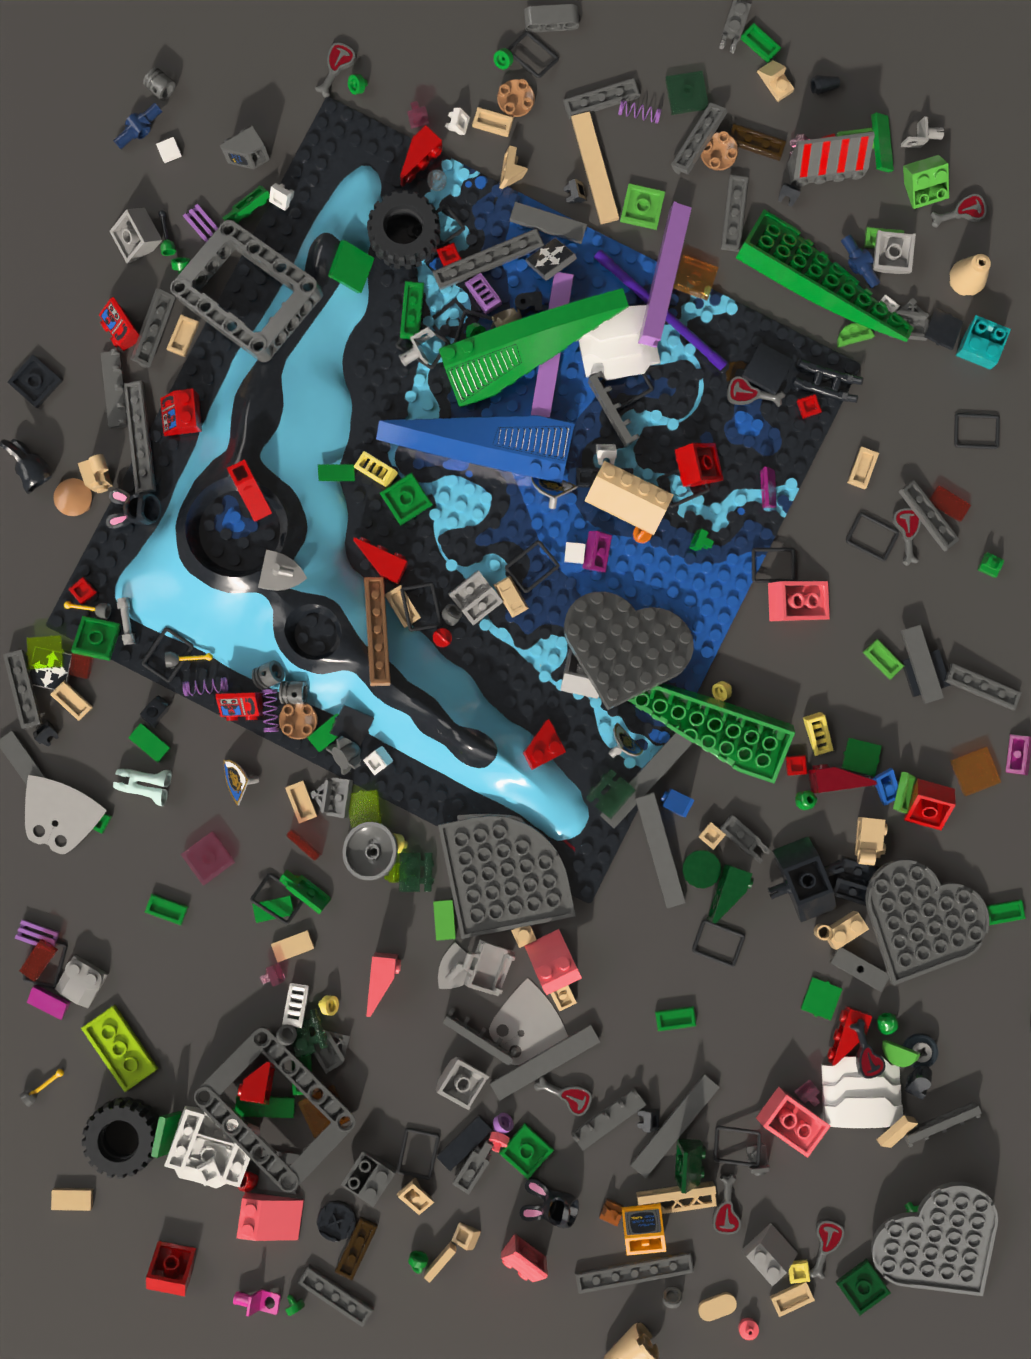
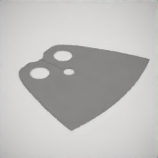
M28 775L25 797V829L27 837L34 843L49 845L50 849L56 853L66 854L87 836L107 810L87 795L70 786L51 779ZM53 820L58 821L57 827L52 825ZM36 825L44 827L45 834L42 837L34 835L33 828ZM58 835H63L67 839V844L64 847L56 845L55 838Z
M528 978L505 1002L494 1017L489 1028L490 1036L494 1042H497L499 1037L503 1039L500 1044L502 1048L507 1051L513 1045L521 1048V1055L516 1058L513 1057L510 1063L512 1065H520L568 1037L565 1027L552 1004ZM501 1024L506 1025L509 1029L508 1034L504 1037L499 1036L496 1032L497 1027ZM523 1030L524 1036H517L518 1031Z

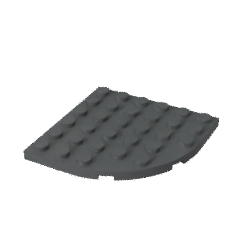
M498 815L478 816L438 825L461 939L576 916L563 861L552 843L534 827L520 820Z

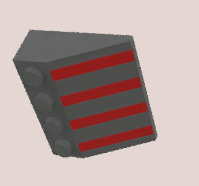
M874 132L798 141L787 163L790 185L802 187L808 183L823 184L831 180L840 182L846 178H852L853 180L862 178L869 169L875 136Z

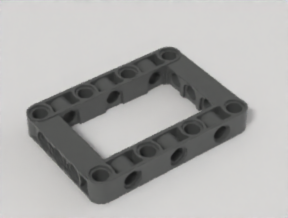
M226 220L220 225L170 285V291L183 305L260 362H267L273 357L323 297V290L312 276L232 220ZM234 250L293 291V294L286 302L281 304L282 307L273 317L269 318L270 321L258 333L251 331L244 322L232 313L224 311L217 302L205 293H200V290Z
M266 1027L256 1029L197 1089L194 1095L196 1104L284 1192L294 1191L355 1126L354 1114L285 1045L280 1044L276 1036ZM264 1032L267 1034L268 1039L265 1043H260L257 1040L258 1033ZM261 1052L330 1121L326 1129L316 1136L315 1140L302 1151L292 1164L284 1163L276 1154L277 1152L261 1136L253 1132L240 1114L221 1099L220 1094ZM287 1060L295 1062L296 1067L291 1071L287 1070L284 1066ZM315 1088L322 1089L323 1096L321 1098L313 1097L312 1091ZM201 1091L209 1092L210 1099L208 1101L200 1099ZM343 1116L350 1117L351 1123L348 1126L341 1125L340 1119ZM228 1120H237L238 1127L230 1129L227 1125ZM262 1147L266 1150V1155L258 1157L255 1150ZM292 1176L294 1183L286 1185L283 1182L284 1177Z

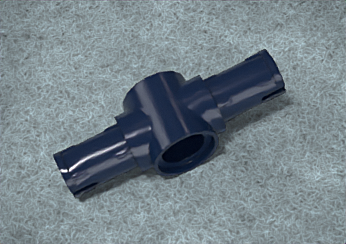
M154 102L145 112L131 114L125 121V130L113 141L122 150L133 138L143 139L150 132L151 122L163 111Z
M851 234L841 240V243L849 253V267L855 274L863 275L872 289L881 282L872 269L873 257L868 250H862V248L858 247Z

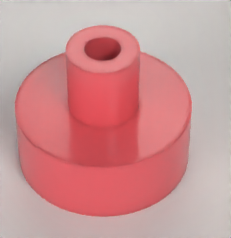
M491 1132L489 1142L493 1144L492 1150L499 1152L501 1147H507L510 1138L499 1132Z
M744 1318L740 1321L738 1330L742 1338L745 1340L755 1339L759 1333L756 1321L752 1318Z

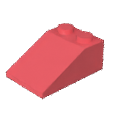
M781 581L768 583L770 621L830 619L828 581Z
M559 929L525 945L532 966L546 995L582 979Z
M375 952L372 956L366 1017H371L396 974H399L401 960H398V954Z
M780 1087L776 1089L756 1117L763 1127L807 1158L830 1128L828 1123Z
M246 1192L241 1203L237 1238L254 1241L298 1240L304 1199Z
M514 1234L501 1252L502 1263L510 1269L512 1267L516 1269L518 1275L526 1281L529 1279L532 1282L546 1279L548 1276L546 1256L517 1234Z

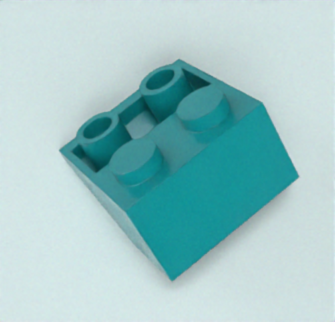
M975 315L961 340L955 356L991 370L998 364L1011 329Z

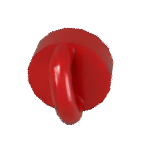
M439 628L433 634V641L436 646L444 648L451 643L452 635L449 630Z
M245 1171L238 1189L243 1192H250L258 1183V1175Z

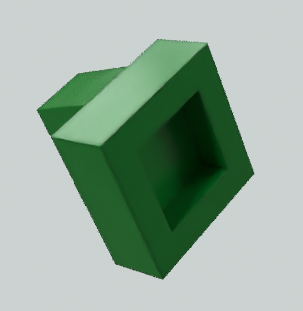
M699 529L695 531L689 548L694 551L701 550L702 548H712L714 541L707 538L708 531Z
M986 552L977 570L996 578L1002 568L1004 559Z

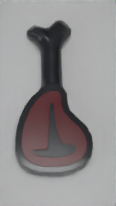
M860 1018L856 1023L850 1025V1028L856 1031L860 1042L856 1055V1067L861 1077L872 1079L881 1075L886 1065L884 1059L874 1053L872 1047L868 1044L864 1032L866 1022Z

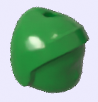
M805 790L796 794L795 804L801 810L812 809L817 803V797L812 791Z
M883 1013L878 1016V1030L881 1033L888 1035L898 1029V1021L894 1014Z

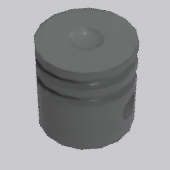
M158 67L152 68L143 80L144 86L162 101L171 96L176 86L175 82Z
M275 660L254 668L251 674L253 683L261 690L282 682L285 677L282 666Z
M282 681L280 683L279 699L281 704H306L308 697L306 681Z

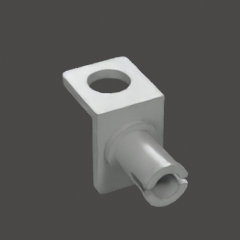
M924 116L917 123V137H907L901 143V147L921 148L929 139L942 140L944 132L941 131H944V128L929 127L928 117Z
M430 327L410 337L413 348L399 355L404 366H407V364L417 358H420L425 364L429 363L420 344L435 336V332Z

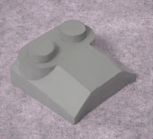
M878 230L872 264L873 270L893 274L911 273L916 234Z
M73 955L71 961L67 963L55 990L77 1005L89 1008L109 974L81 957Z
M455 1057L450 1060L441 1074L435 1090L438 1094L469 1110L490 1076L467 1063L463 1058Z

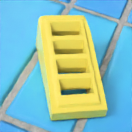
M363 451L354 465V468L386 488L392 484L398 474L395 469ZM367 459H370V461H369V463L367 464V466L365 467V469L362 468V467L364 466L365 462L367 461ZM374 463H376L375 467L373 468V470H372L371 473H370V472H369L370 469L372 468V466L374 465ZM382 467L383 469L381 470L380 474H379L378 477H377L376 475H377L378 471L380 470V468Z
M818 712L803 717L814 755L818 756L834 751L825 714ZM822 728V730L814 732L815 729ZM824 735V738L818 740L815 739L816 737ZM825 742L827 744L826 746L817 747V745Z

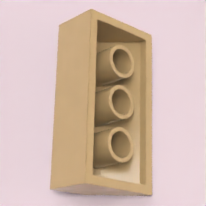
M604 461L585 502L654 535L674 495Z

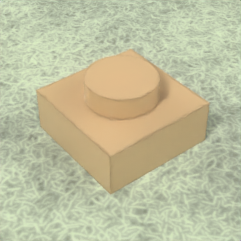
M710 822L698 837L714 850L726 834Z
M531 926L511 930L519 948L537 940Z

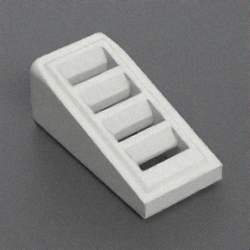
M290 983L282 1025L288 1024L293 1027L302 1028L309 996V986ZM292 999L300 1000L302 1003L292 1002ZM290 1007H291V1008L301 1009V1010H300V1011H293V1010H290ZM288 1016H298L299 1020L288 1018Z

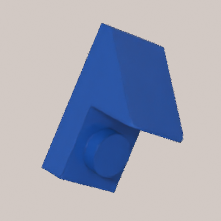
M889 768L871 778L877 782V785L874 786L877 788L880 801L884 806L895 801L898 789L894 770Z

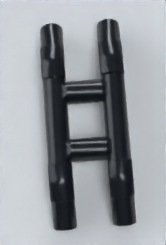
M801 358L798 360L797 366L816 374L813 383L795 376L792 379V384L804 390L833 397L840 401L857 403L858 395L838 390L841 381L862 385L863 377L824 368ZM823 375L834 378L831 389L820 386Z

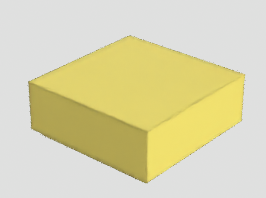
M793 1261L788 1270L790 1283L810 1282L808 1261Z

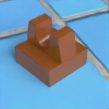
M606 1199L599 1219L618 1226L622 1217V1207L625 1206Z

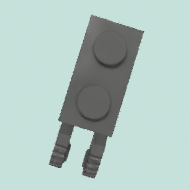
M733 0L722 33L720 49L725 47L726 39L729 38L734 40L730 47V52L734 53L752 4Z
M732 814L719 828L728 838L760 864L763 859L753 849L758 845L764 853L769 854L771 852L761 842L760 838Z

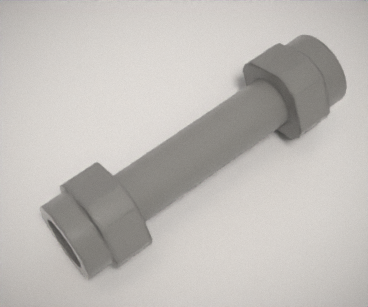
M129 598L117 599V607L121 610L124 630L122 641L124 645L135 644V634L131 630L128 610L131 607Z

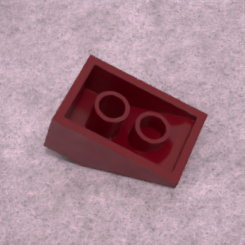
M828 764L813 765V769L808 770L810 788L813 793L877 785L875 780L836 767H829Z

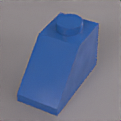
M669 789L668 792L665 791L660 799L662 807L681 817L687 816L694 802L692 798L673 789Z

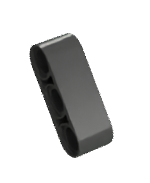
M574 4L530 6L524 10L525 29L528 32L566 31L579 27L578 6Z

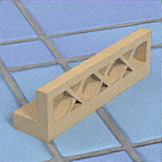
M713 1181L700 1183L699 1186L686 1194L681 1193L678 1186L636 1192L638 1206L651 1203L659 1204L660 1202L673 1200V1204L668 1208H664L661 1205L662 1214L717 1206L715 1197L716 1187ZM711 1195L712 1201L702 1202L698 1198L699 1196ZM693 1198L689 1205H683L679 1202L680 1199Z

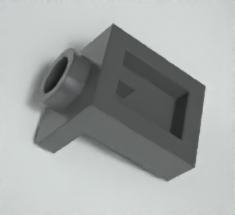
M761 1143L760 1166H748L749 1171L756 1176L765 1175L766 1172L771 1171L768 1165L765 1143ZM757 1144L746 1145L747 1162L756 1163Z

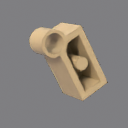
M103 454L94 455L89 460L78 463L84 484L92 491L103 493L113 486Z
M858 817L855 855L857 856L858 864L875 865L876 858H880L881 854H885L886 844L883 842L884 835L887 834L888 829L885 820Z
M852 911L830 926L817 924L814 928V935L821 940H827L831 948L837 950L869 930L861 915L856 911ZM826 927V935L820 937L819 929Z

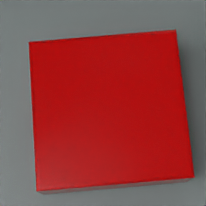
M454 242L437 249L443 267L461 260Z
M816 394L796 401L802 419L822 412Z
M82 577L69 588V591L80 604H84L97 593L85 577Z
M805 755L785 757L787 776L807 774Z

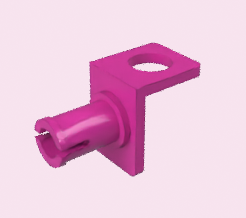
M263 1289L252 1295L238 1291L234 1295L233 1304L247 1307L246 1316H251L259 1310L276 1315L279 1312L281 1295ZM267 1297L274 1299L275 1305L273 1308H269L266 1305Z

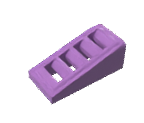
M481 273L465 282V285L485 315L502 305L501 299ZM479 280L482 282L476 287H472V284ZM483 286L485 287V289L482 290L481 292H479V293L476 292V291H477L478 289H480L481 287H483ZM489 292V295L483 299L481 298L482 295ZM490 298H493V300H492L491 302H489L488 304H485V302H486L487 300H489Z

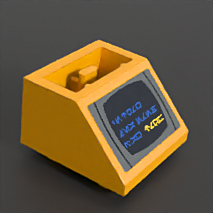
M661 1203L622 1207L627 1255L666 1252Z

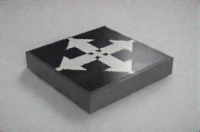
M554 238L525 260L534 271L547 281L577 258L575 253L557 238Z

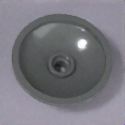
M362 823L353 828L347 835L342 851L343 860L348 871L355 877L368 881L380 879L390 872L396 862L398 854L396 838L391 830L380 823ZM377 849V854L374 856L373 851Z

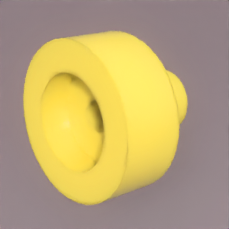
M720 681L712 686V694L715 699L725 701L731 697L732 687L725 681Z
M393 833L397 841L399 854L403 849L407 848L408 843L404 840L403 835Z
M326 995L319 1001L318 1006L324 1015L333 1016L338 1011L339 1001L336 996Z

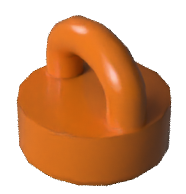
M635 527L633 531V538L638 543H647L652 537V534L638 527Z

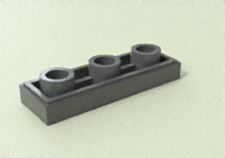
M842 947L835 951L829 962L882 992L889 979L888 973ZM861 965V971L857 972V967Z

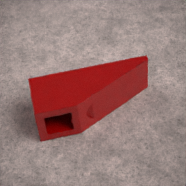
M426 125L412 138L400 175L402 187L406 183L412 182L416 176L415 174L420 170L423 171L428 166L429 161L433 157L437 158L442 152V140Z
M245 459L228 467L227 470L254 522L272 514Z
M354 537L353 541L380 576L399 584L408 565V562L405 560L406 557L396 552L394 555L387 552L388 549L381 545H377V547L370 545L371 541L366 538L360 537L357 539Z
M848 1006L845 1007V1010L841 1011L839 1017L841 1023L833 1036L835 1042L827 1054L830 1064L835 1066L859 1043L856 1031L850 1028L851 1024L856 1023L860 1018L865 1020L864 1032L867 1035L872 1019L870 1014Z

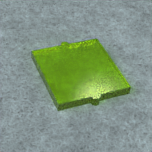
M61 635L27 638L26 655L28 656L29 670L63 667L62 653H64V650L62 649Z
M360 790L358 793H351L349 806L351 828L365 822L382 823L377 790L365 792Z

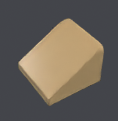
M459 1222L452 1242L465 1250H473L481 1232Z

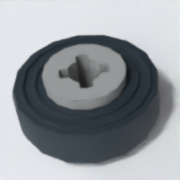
M921 1033L913 1034L905 1040L903 1047L921 1054L918 1060L910 1066L913 1068L918 1066L931 1067L936 1062L938 1047L935 1041L928 1035Z

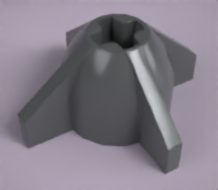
M344 736L336 739L337 744H331L326 747V750L333 755L335 762L340 766L342 775L350 772L351 768L356 769L361 766V750L359 746Z

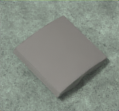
M478 570L448 593L472 625H475L503 602Z

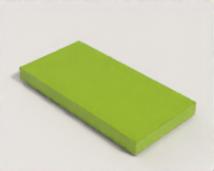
M115 1005L81 1028L124 1092L159 1069Z

